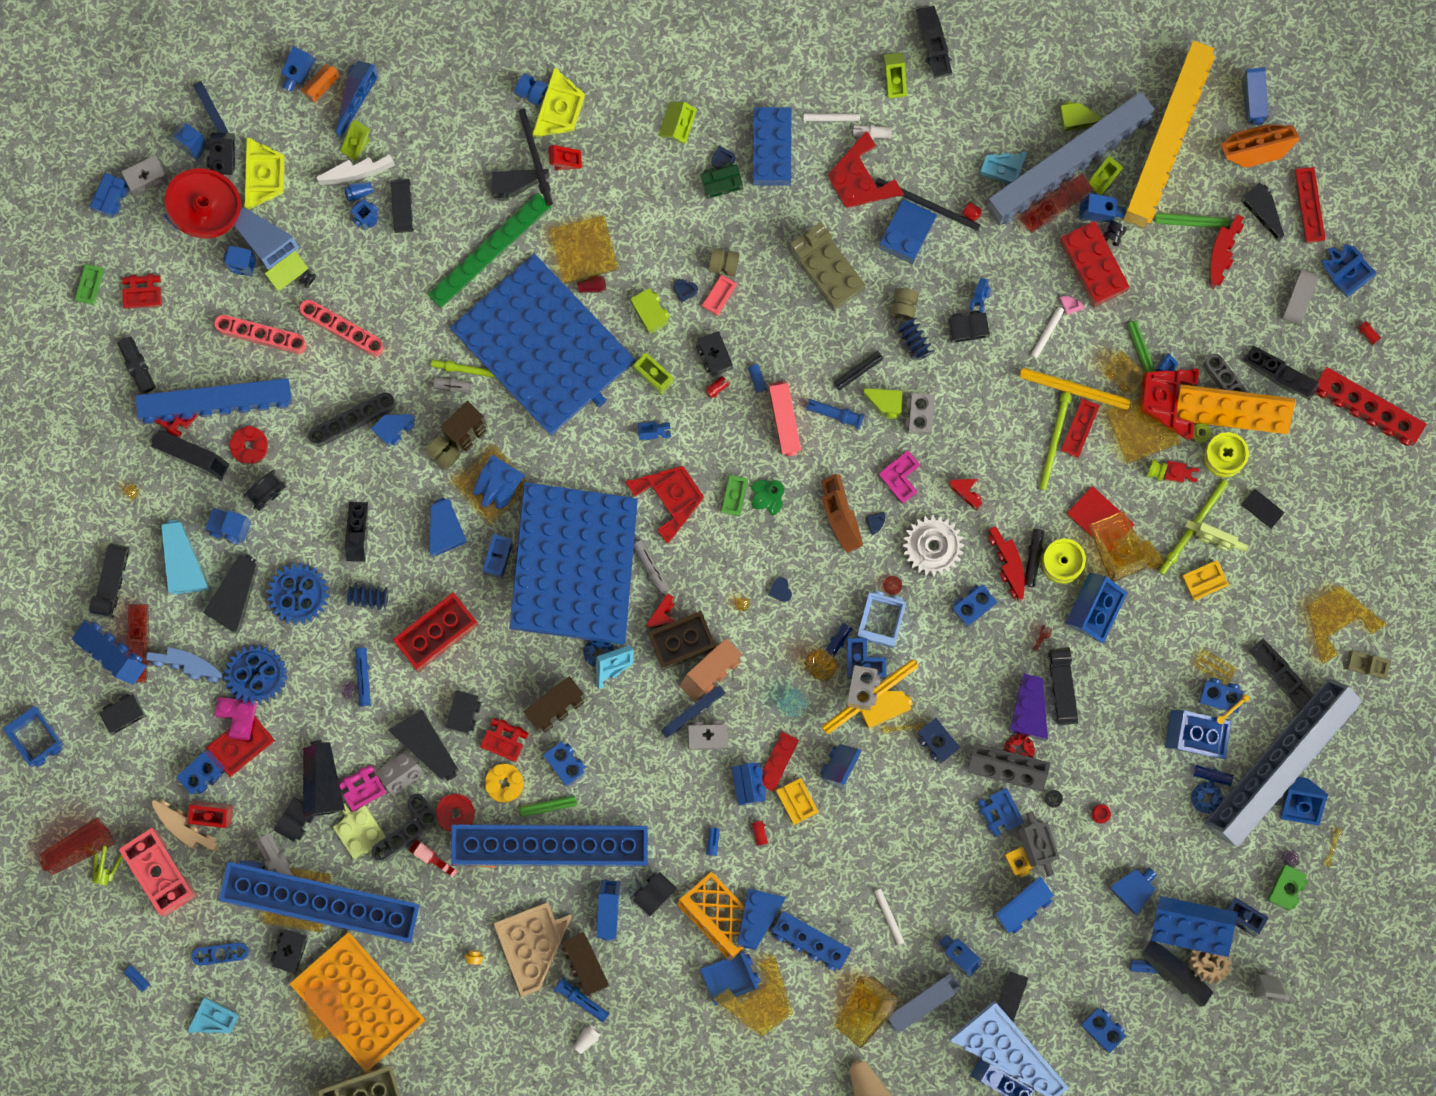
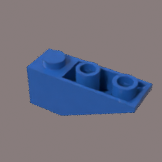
M981 1059L978 1060L970 1075L1004 1096H1031L1034 1092V1089Z

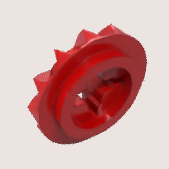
M1016 734L1007 739L1004 751L1016 754V749L1013 746H1019L1024 742L1022 749L1026 753L1021 752L1019 755L1033 758L1035 747L1033 741L1028 736Z

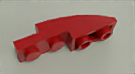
M1239 214L1235 217L1229 230L1221 227L1215 239L1209 263L1210 288L1213 290L1216 285L1220 287L1225 278L1222 275L1224 270H1229L1234 261L1231 259L1233 253L1230 252L1235 243L1233 237L1236 233L1240 234L1244 227V224L1241 223L1244 217Z
M994 526L989 529L987 538L992 546L995 545L999 552L996 554L1001 563H1006L1001 566L999 575L1004 583L1008 582L1011 588L1009 589L1011 597L1014 600L1017 598L1018 602H1020L1024 598L1025 589L1021 558L1013 540L1005 542L998 528Z

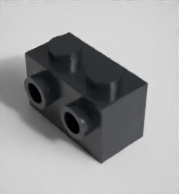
M212 132L206 140V149L209 150L210 157H207V168L222 175H233L236 167L235 133Z

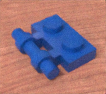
M1007 788L989 796L992 804L988 806L984 799L977 802L980 808L979 812L981 816H984L988 824L987 828L994 837L1001 835L998 828L1001 825L1004 826L1007 832L1024 823ZM995 809L1000 820L995 821L990 811Z

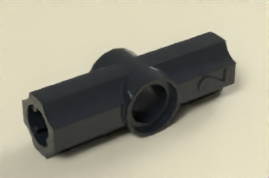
M126 337L120 340L117 345L125 359V366L131 377L134 378L140 393L146 394L154 390L156 386L148 371L149 367L146 365L143 355L140 354L133 337Z

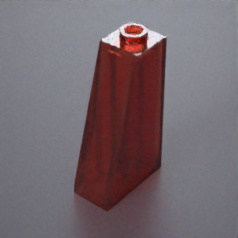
M97 817L40 853L42 859L40 865L44 872L48 871L51 875H54L101 852L104 845L107 848L115 845V841L109 828Z

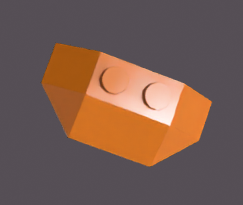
M1267 124L1233 133L1225 142L1221 143V148L1228 160L1248 168L1282 159L1300 139L1293 125Z

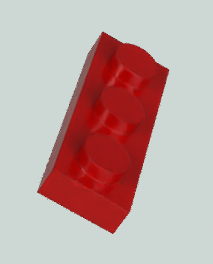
M1082 398L1060 452L1077 459L1079 458L1100 405Z
M784 732L781 733L763 769L762 782L766 789L772 792L775 791L799 739Z

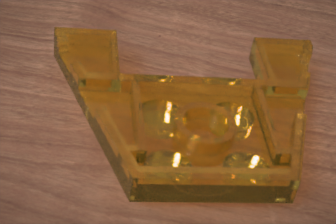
M1341 585L1307 606L1322 664L1339 655L1328 637L1361 618L1371 635L1387 625L1384 620H1381L1373 611L1361 604L1357 598Z
M775 955L770 956L758 965L769 980V983L740 1004L729 988L713 998L716 1003L721 1004L729 1013L734 1014L742 1023L761 1037L793 1014Z

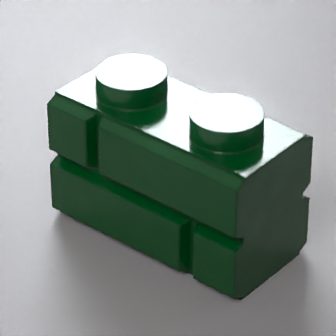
M727 163L722 165L721 169L714 170V168H709L703 171L701 181L707 199L743 189V182L737 164Z

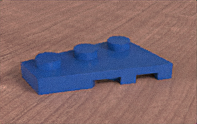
M748 889L737 946L756 950L786 897Z

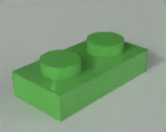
M85 264L75 297L77 302L95 306L105 271L104 268Z
M729 475L721 513L741 516L748 483L747 478Z

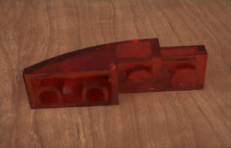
M1081 173L1020 219L1029 231L1033 233L1078 203V200L1092 191L1093 187Z
M128 604V651L131 654L134 652L143 658L142 662L147 665L135 683H147L149 661L146 658L150 645L148 604Z

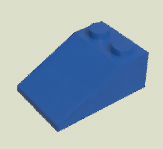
M903 199L880 242L879 249L914 264L937 214Z
M1171 710L1165 748L1226 759L1232 721L1225 720L1223 724H1219L1215 717L1185 710Z
M839 744L838 747L834 746L829 755L832 758L829 765L824 764L820 772L823 775L821 780L842 790L862 750Z

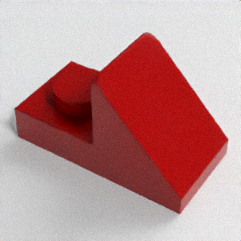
M557 145L548 147L549 164L555 167V171L582 169L581 150Z
M978 479L951 480L948 486L974 510L977 511L982 506L980 501L982 498L976 492H970V489L978 482Z
M667 593L646 624L647 628H659L675 622V620L665 615L666 612L670 613L675 606L673 596Z

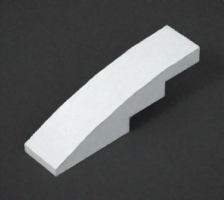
M390 155L375 163L369 157L354 166L350 160H347L316 178L320 185L339 184L378 174L395 166Z

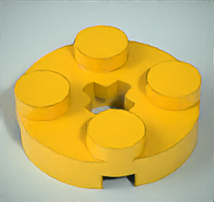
M499 764L488 772L485 779V788L493 800L500 803L511 802L517 799L523 791V776L516 767L509 764ZM507 778L510 786H505L502 789L499 781Z

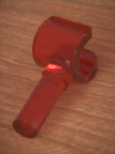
M1045 624L1041 626L1039 639L1033 647L1034 651L1038 650L1044 639L1050 637L1052 628L1049 633H1044Z

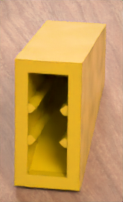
M886 691L876 699V705L871 706V711L862 709L860 713L869 730L911 710L910 706L913 703L909 695H905L903 691Z

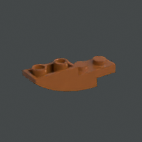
M834 474L821 480L825 495L821 499L829 522L846 553L862 547L863 542L855 512L849 509L840 474Z

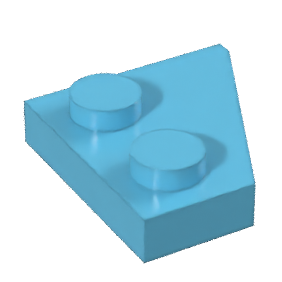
M1027 152L1010 155V153L986 155L980 175L1010 184L1018 179Z
M630 645L596 657L595 684L598 689L604 687L603 682L607 678L612 676L614 679L633 664L634 649Z
M204 997L187 1032L231 1033L240 1014Z

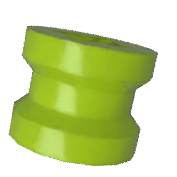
M1153 459L1147 477H1154L1157 481L1161 482L1168 464H1161Z

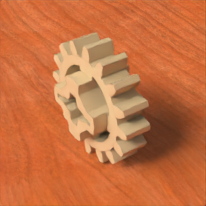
M1192 950L1190 953L1191 958L1188 960V963L1193 964L1190 970H1195L1194 976L1200 975L1201 981L1207 979L1210 984L1214 979L1218 983L1221 979L1224 980L1231 971L1229 967L1232 962L1228 961L1229 957Z

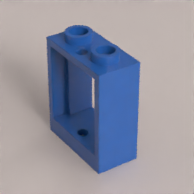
M33 706L3 728L30 767H40L46 762L45 759L48 756L57 755L62 751L61 747L65 745L36 706ZM36 718H39L56 743L32 759L15 733Z

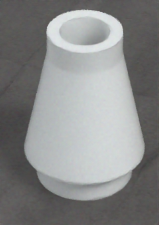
M591 1024L587 1027L585 1026L573 1045L574 1049L582 1054L599 1040L601 1033Z

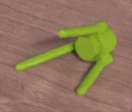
M104 845L99 867L98 848H94L91 877H93V883L107 886L108 881H113L114 874L123 856L120 853L110 874H108L109 870L103 868L107 846Z

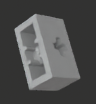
M156 155L121 171L132 194H137L138 196L145 194L148 188L162 186L165 180L168 179ZM147 174L148 179L144 180L143 175Z
M714 721L712 725H704V722H692V726H688L689 751L728 749L727 724H723V721ZM706 731H710V734H714V736L710 737V740H706V737H702V735L706 734Z

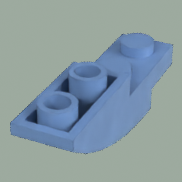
M169 647L167 655L147 652L146 660L151 662V666L163 667V664H168L170 668L182 670V667H184L183 673L193 680H199L200 677H205L207 681L218 683L219 679L224 680V675L214 666L189 652Z

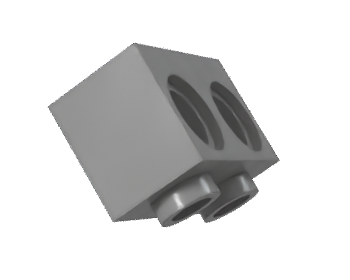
M912 393L911 398H907V410H910V417H906L905 428H909L908 434H932L935 395ZM917 401H923L926 407L923 409H919L916 407L915 403ZM915 420H922L924 426L921 428L914 425Z
M854 665L847 702L848 707L871 711V706L876 705L877 694H874L875 687H879L881 678L880 675H877V669ZM869 675L872 680L869 683H863L861 677ZM860 694H866L868 699L865 702H860L857 697Z

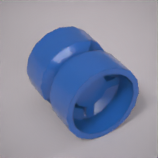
M523 73L515 87L514 94L522 99L527 97L528 102L539 106L542 102L540 96L546 95L549 84L541 80L535 81L533 76Z

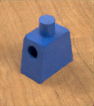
M293 46L281 72L286 77L282 88L292 92L296 83L303 85L316 58ZM295 67H296V68H297V72H296L294 75H292V73H293V71H294V69H295Z
M1089 193L1080 202L1079 220L1110 223L1115 217L1124 218L1126 207L1117 206V198Z
M1150 867L1142 874L1135 869L1110 886L1109 889L1136 915L1154 892L1155 888L1150 882L1157 874Z
M946 935L940 941V944L946 949V957L968 978L982 965L981 958L959 938L953 941ZM958 948L962 953L955 955L953 952Z

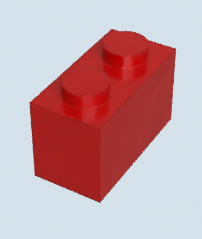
M195 800L189 805L188 824L227 828L232 824L233 805Z

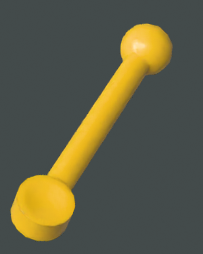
M1244 694L1242 699L1223 716L1217 717V722L1223 724L1227 716L1243 702L1249 700V695Z

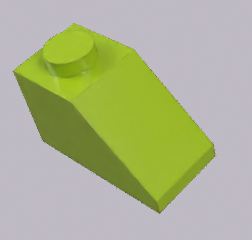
M885 54L884 69L888 98L907 96L903 54Z
M1065 102L1059 109L1063 132L1090 128L1101 120L1100 116L1081 103Z
M864 388L863 396L886 419H897V416H901L902 391Z

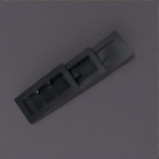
M1264 638L1249 651L1264 671L1300 710L1313 697L1314 694L1303 684V681L1290 668V665Z
M1150 940L1141 954L1164 981L1171 980L1182 994L1188 993L1199 1007L1205 1006L1213 991L1204 981H1201L1199 976L1195 977V972L1190 970L1178 957L1159 943Z

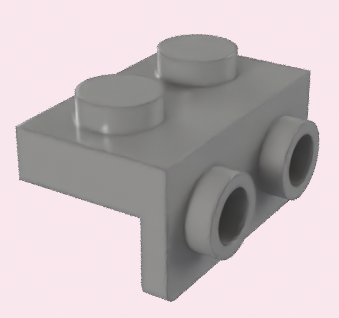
M407 749L376 771L385 787L393 796L424 774Z

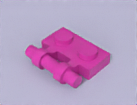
M372 765L358 769L357 773L350 777L346 776L343 778V781L339 782L341 790L346 787L350 790L343 796L352 812L387 793L378 776L370 779L369 774L375 771ZM363 778L365 783L355 788L353 783Z

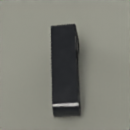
M113 543L108 545L97 594L90 601L89 613L93 616L108 619L114 618L113 611L117 606L119 598L117 594L118 590L121 589L123 581L121 577L123 571H125L130 552L128 546Z
M1070 647L1050 649L1048 651V658L1050 657L1051 663L1049 667L1050 674L1053 677L1052 688L1053 695L1056 697L1055 708L1058 726L1078 724L1071 672L1072 656Z
M413 794L408 800V808L414 818L372 847L371 857L375 862L383 863L436 825V813L422 795ZM418 799L422 802V806L414 808L411 802ZM425 815H430L433 817V822L426 824L422 819ZM414 826L418 831L415 835H409L406 831L407 828ZM397 837L401 839L402 843L399 846H393L390 843L391 839ZM385 843H387V846L391 850V852H389V850L387 849L383 852V857H381L380 855L375 856L377 854L376 850H384L386 848Z

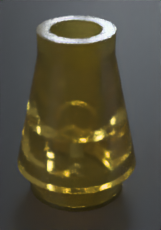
M1151 540L1140 544L1145 564L1150 570L1164 564L1163 556L1154 547Z

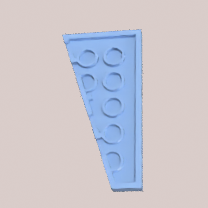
M995 1001L949 1038L951 1042L962 1046L965 1050L981 1057L984 1061L1012 1075L1022 1083H1026L1045 1096H1060L1069 1089L1067 1084Z

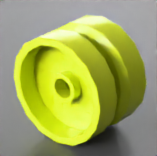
M1220 433L1213 437L1205 448L1204 463L1207 469L1215 476L1222 478L1232 477L1239 473L1247 463L1249 457L1248 445L1242 437L1235 433Z
M1071 539L1055 540L1048 546L1042 556L1041 566L1043 573L1054 583H1071L1079 577L1085 567V552L1077 542ZM1062 558H1065V559H1066V560H1065L1066 564H1063V563L1061 562V559H1062Z

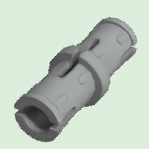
M435 377L434 389L450 390L451 393L458 391L472 394L473 381Z

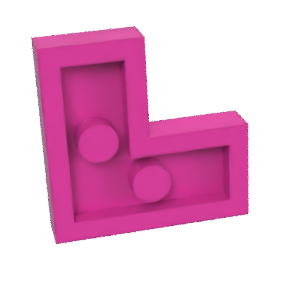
M909 451L878 474L902 505L918 492L906 478L920 467L918 461Z
M218 697L214 716L216 718L232 719L229 732L230 738L249 740L257 703L255 702L251 706V701L249 700L243 704V700L237 701L236 699Z

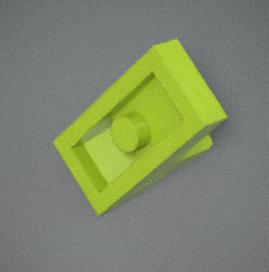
M354 120L350 125L340 152L356 161L371 140L368 137L371 129Z
M1109 155L1086 185L1098 195H1103L1112 182L1119 177L1124 167Z

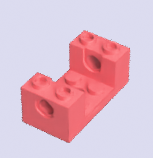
M151 828L121 847L119 851L159 915L165 917L198 895L189 880L183 877L166 850L167 845L159 832ZM155 866H159L162 870L161 875L158 877H153L151 874V870Z

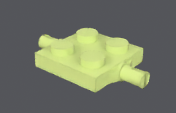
M1188 519L1185 527L1196 532L1195 536L1199 537L1198 540L1205 544H1209V542L1214 543L1219 550L1226 552L1227 549L1237 548L1246 553L1249 545L1238 541V537L1205 523L1197 524Z
M344 803L345 810L342 812L345 817L333 827L353 859H357L365 853H370L371 855L372 847L387 836L366 805L357 811L351 812L347 804Z

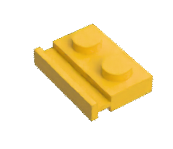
M1218 560L1182 576L1193 601L1229 586Z
M802 778L776 790L793 825L819 813Z

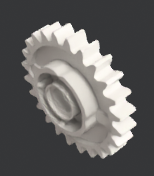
M932 515L931 520L924 516V522L917 519V526L911 524L912 531H906L909 537L903 538L907 544H904L902 548L907 549L903 555L909 556L906 561L907 563L913 562L912 569L918 567V573L923 570L925 571V576L931 572L932 576L935 577L936 572L942 576L943 570L950 573L949 567L956 568L954 562L961 561L958 555H963L964 552L959 549L963 548L964 544L959 543L963 540V537L957 536L960 529L954 530L955 523L948 525L949 519L943 522L942 516L935 520L934 515ZM936 542L939 548L935 551L930 550L928 544Z

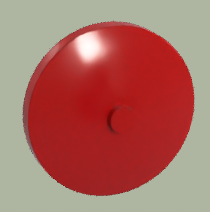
M194 168L179 173L171 180L166 189L164 208L169 220L177 229L189 236L207 239L221 236L235 225L241 210V199L234 184L224 175L210 169Z

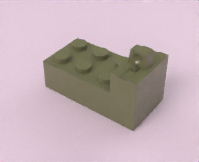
M819 222L790 243L791 255L834 311L865 290L866 284L834 244L832 235L822 222Z
M383 1065L331 1084L325 1083L308 1089L310 1096H401L392 1065Z

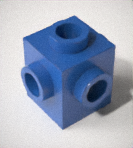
M363 199L352 207L350 212L353 218L351 220L358 228L360 226L365 230L368 227L372 228L378 222V209L372 202L368 203Z

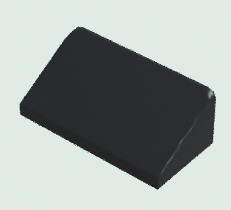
M1256 489L1250 493L1241 505L1270 529L1273 528L1285 513Z

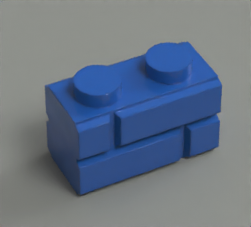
M104 173L89 207L92 211L113 219L114 214L117 215L120 211L121 205L119 203L121 199L125 198L128 194V184L120 178Z
M747 763L732 767L738 806L766 801V788L762 782L763 770L759 763Z

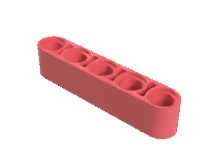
M305 300L301 303L300 311L308 321L371 356L378 357L383 353V343L375 335L312 300ZM307 307H314V311L311 314L305 313ZM324 316H330V321L327 323H322L321 319ZM340 325L347 326L344 332L337 331ZM362 334L363 339L361 341H354V336ZM373 343H378L380 346L377 350H370V346Z
M220 315L215 320L216 329L225 336L295 354H301L307 348L305 339L297 333L227 315ZM222 322H229L226 329L220 328ZM246 326L247 331L245 333H238L240 327ZM259 331L265 332L263 338H256ZM277 336L284 337L281 343L274 342ZM297 340L302 341V344H301L300 347H298V348H294V347H293V343H294L295 341H297Z

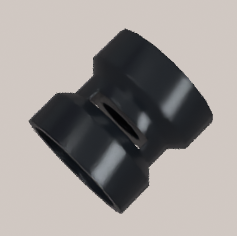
M1110 221L1108 231L1103 236L1106 242L1111 239L1114 241L1113 246H1119L1122 241L1121 237L1125 235L1127 228L1119 222Z

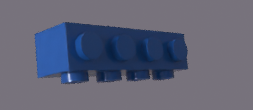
M785 911L782 912L772 930V933L775 934V939L782 943L785 940L792 943L791 948L800 953L802 950L808 952L807 957L816 962L819 959L826 963L825 967L834 972L836 969L841 970L852 950Z

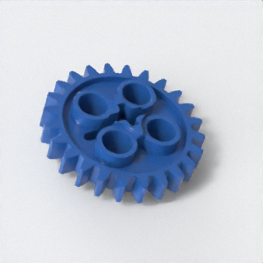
M291 563V569L284 566L285 572L282 573L280 570H277L279 576H272L275 582L268 583L272 590H267V593L272 596L267 598V601L273 602L269 607L270 609L276 608L273 613L275 616L281 613L279 617L281 621L286 617L287 624L293 620L294 625L297 626L298 621L301 620V623L305 625V619L312 623V616L319 618L317 612H325L322 605H328L324 599L330 598L325 593L329 590V587L323 586L327 583V580H320L323 574L318 573L316 575V568L310 571L309 564L303 568L302 563H299L298 568H296ZM301 577L299 590L303 594L299 595V609L295 611L297 597L293 594L298 591V578ZM287 580H294L292 588H285ZM307 581L313 582V587L310 590L304 589V584ZM285 599H292L290 607L286 608L283 606ZM305 600L312 601V604L308 609H304L302 607V604Z
M259 644L257 649L250 645V650L242 647L243 653L235 651L236 658L230 656L232 663H226L228 669L224 670V675H226L224 680L228 683L226 688L227 690L231 689V696L237 694V701L243 698V704H245L249 700L251 701V706L254 705L255 701H258L260 706L262 700L269 703V697L276 699L275 693H282L280 687L285 688V682L283 681L287 680V675H285L287 668L284 667L285 661H280L281 655L274 656V649L268 652V646L261 650ZM251 660L259 661L256 665L249 664ZM268 670H271V671L274 672V673H273L272 675H270V676L264 674V673H265L266 671H268ZM239 675L247 676L243 680L237 678ZM260 685L262 689L254 690L253 687Z

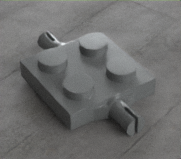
M1034 811L1026 813L1029 825L1019 829L1027 859L1031 867L1043 866L1046 877L1052 876L1054 872L1051 863L1060 859L1049 824L1048 822H1037Z

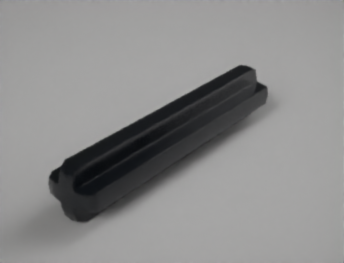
M876 351L835 380L834 386L837 390L843 389L881 362L883 356L879 351Z

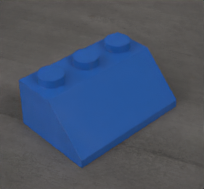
M1089 572L1065 624L1104 644L1128 592L1108 577Z
M1040 876L993 917L1007 934L1011 932L1015 934L1023 927L1021 925L1026 919L1031 921L1038 915L1036 910L1041 906L1045 909L1053 901L1050 898L1054 895Z

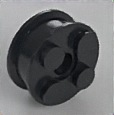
M275 469L258 480L243 495V498H248L252 502L254 510L261 511L270 500L274 501L287 487L285 485L286 481L282 482L276 476Z

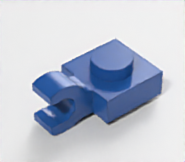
M980 278L974 292L975 296L970 302L971 311L974 310L975 306H980V313L984 312L985 299L989 298L991 293L988 279Z
M656 421L637 423L639 440L658 438V435L663 438L671 437V431H664L671 429L669 422L657 424Z

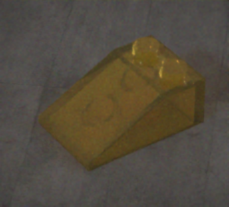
M1124 511L1089 526L1103 567L1110 580L1116 582L1147 568L1150 559Z
M859 976L834 1026L859 1048H862L892 1015L900 998L875 977Z

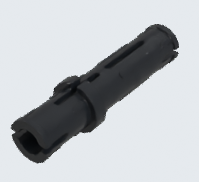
M1033 529L1031 544L1028 546L1029 557L1024 579L1025 586L1036 587L1045 533L1041 529Z

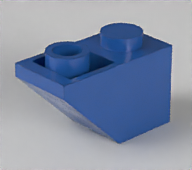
M412 414L384 415L371 430L388 447L391 445L395 446L402 439L401 430L404 429L406 432H409L415 426V423H413L415 418Z

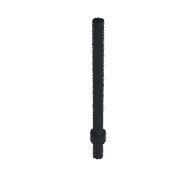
M520 109L518 113L539 180V191L543 194L546 206H550L553 204L550 184L546 181L526 110Z
M878 177L875 184L882 187L889 182ZM901 188L904 193L902 197L971 229L979 230L981 224Z

